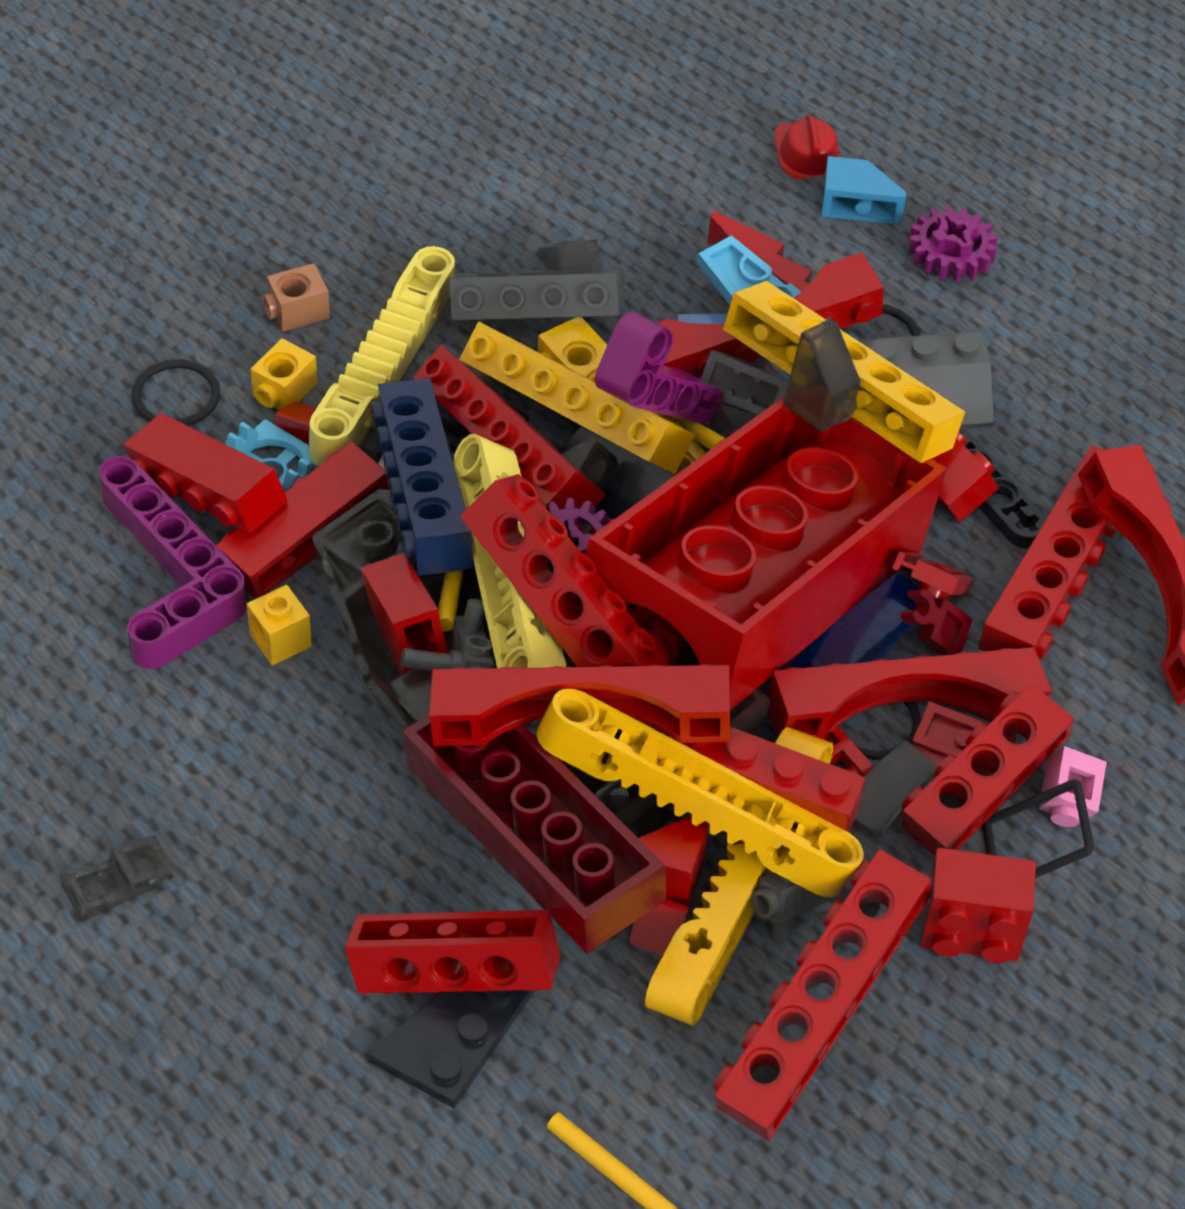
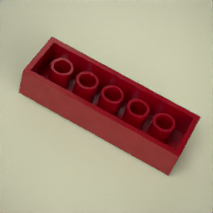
M429 715L402 731L408 768L544 910H550L551 917L586 954L666 901L665 865L557 757L543 749L537 737L524 724L502 733L483 746H434Z

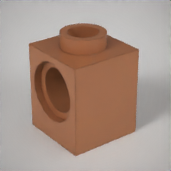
M315 263L267 276L268 294L263 295L264 308L269 319H277L282 331L330 318L329 291Z

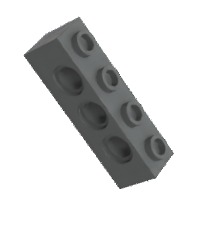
M624 268L459 273L449 278L452 320L619 316L625 311Z

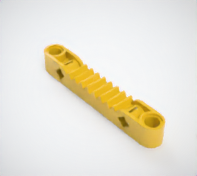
M577 689L558 691L554 695L537 728L538 742L543 749L553 756L595 778L604 781H617L621 779V787L625 789L636 784L639 786L640 797L645 798L651 793L657 795V806L663 807L668 803L674 804V815L679 817L686 812L691 813L692 824L695 826L704 821L710 823V834L716 835L721 831L727 832V843L731 845L739 840L744 841L746 853L750 854L757 851V857L769 870L822 897L839 895L863 861V848L856 837L849 832L585 692ZM621 729L622 733L619 739L614 738L617 730ZM605 752L610 753L606 763L602 764L601 760ZM794 822H796L798 826L796 828V831L793 833L791 831V828ZM781 845L785 846L781 856L778 857V849Z
M786 727L775 743L828 764L831 762L833 754L832 742L796 729ZM742 840L737 841L736 844H728V860H720L718 863L720 876H712L710 879L712 892H703L702 894L703 908H695L693 911L694 919L682 924L675 932L649 983L645 998V1006L648 1009L690 1026L696 1025L703 1015L755 913L751 898L753 893L759 890L760 878L774 873L761 863L757 857V851L750 854L745 852V842ZM781 845L778 849V857L781 856L785 846Z

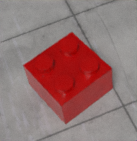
M937 848L929 877L931 879V897L923 908L920 948L933 949L934 952L943 956H955L960 953L982 956L983 959L992 963H1004L1008 960L1018 961L1034 911L1036 861Z

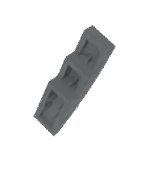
M711 350L701 380L722 390L724 402L756 415L762 413L800 384L807 387L790 375L716 350Z

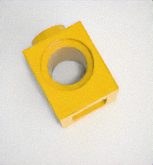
M283 338L250 369L253 396L266 408L274 407L280 410L295 401L299 402L318 383L316 356Z
M284 585L247 603L249 634L272 666L312 647L310 615L288 585Z

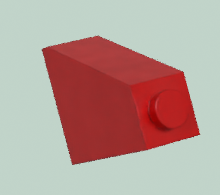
M404 553L360 567L369 605L410 699L430 693L432 671L401 667V655L403 648L448 654L437 606Z

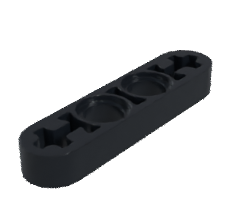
M961 425L959 432L967 441L964 446L972 454L977 450L980 451L995 468L990 475L999 488L993 494L1005 495L1011 501L1007 505H997L987 498L979 508L1010 543L1022 549H1029L1046 521L1045 516L971 433ZM1019 522H1020L1021 525L1024 526L1025 528H1023V529L1020 530V529L1018 528ZM1032 526L1034 527L1033 532H1031L1027 528Z

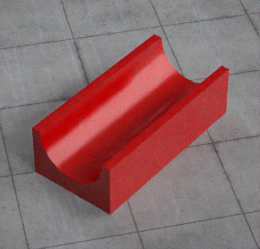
M800 384L592 535L588 540L586 555L594 562L597 574L609 589L620 595L625 603L648 608L670 622L688 641L700 664L729 665L731 711L772 676L773 671L780 670L897 571L892 567L899 551L919 553L922 550L947 468L932 459L923 463L918 462L824 397ZM577 595V606L583 611L582 601Z

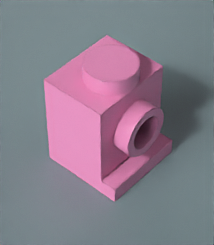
M1064 746L1042 766V771L1045 772L1042 792L1072 779L1079 780L1083 787L1088 816L1091 818L1099 811L1107 762ZM1073 789L1039 804V809L1051 813V821L1059 826L1075 827L1080 823Z

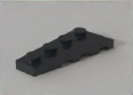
M535 991L439 992L368 1053V1062L454 1109Z

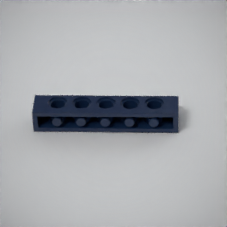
M430 378L378 384L379 402L371 403L374 428H377L380 453H383L386 478H389L393 505L396 504L397 523L399 531H402L405 557L414 558L418 576L473 569L472 532L460 517L466 509Z

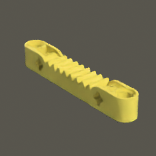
M431 246L420 249L414 255L399 278L392 297L388 299L386 310H381L379 320L376 319L372 331L369 330L367 332L366 341L360 343L359 352H354L352 363H347L345 374H340L338 383L332 384L311 416L308 453L315 465H322L330 454L340 451L351 442L359 447L373 425L371 403L379 402L378 384L400 381L450 298L449 278L454 276L455 259L448 250Z
M470 434L465 437L455 452L453 465L465 509L495 480L516 474L521 476L517 456L513 450L477 434ZM518 520V529L524 537V528ZM472 533L473 560L497 668L567 667L560 644Z

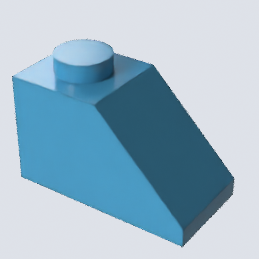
M828 156L821 217L901 225L906 200V192L868 160Z

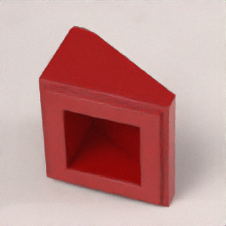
M295 401L275 414V425L309 445V423L311 416L317 408Z
M666 899V901L633 923L630 943L664 955L675 932L682 924L688 921L689 907Z

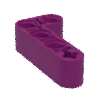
M634 311L622 316L612 333L595 374L597 388L632 407L701 424H707L712 421L718 414L723 402V393L719 388L686 371L664 366L673 344L671 330Z

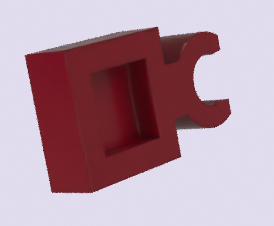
M909 590L907 596L915 601L917 609L916 611H902L900 617L903 622L908 625H920L921 630L918 639L940 656L954 655L962 652L973 619L946 598H934L927 590Z

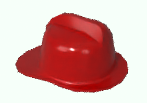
M806 115L804 119H800L795 123H780L775 129L774 142L782 170L794 179L825 176L828 156L841 157L837 136L833 128L827 122L813 118L812 115Z

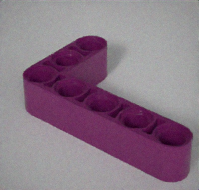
M116 456L102 463L99 469V478L105 506L181 586L135 614L127 625L133 661L143 668H158L244 615L247 609L244 576L231 560L134 460L124 456Z

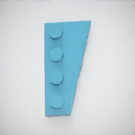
M732 235L698 253L696 263L729 305L731 304L734 292L764 281L770 282L792 298L801 293L791 283L786 285L771 273L772 268ZM852 332L849 334L851 337H853V338L856 339L857 341L860 340V339H859L857 336H855ZM779 368V370H780L782 373H785V374H787V375H790V374H788L787 372H785L784 370H782L781 368Z

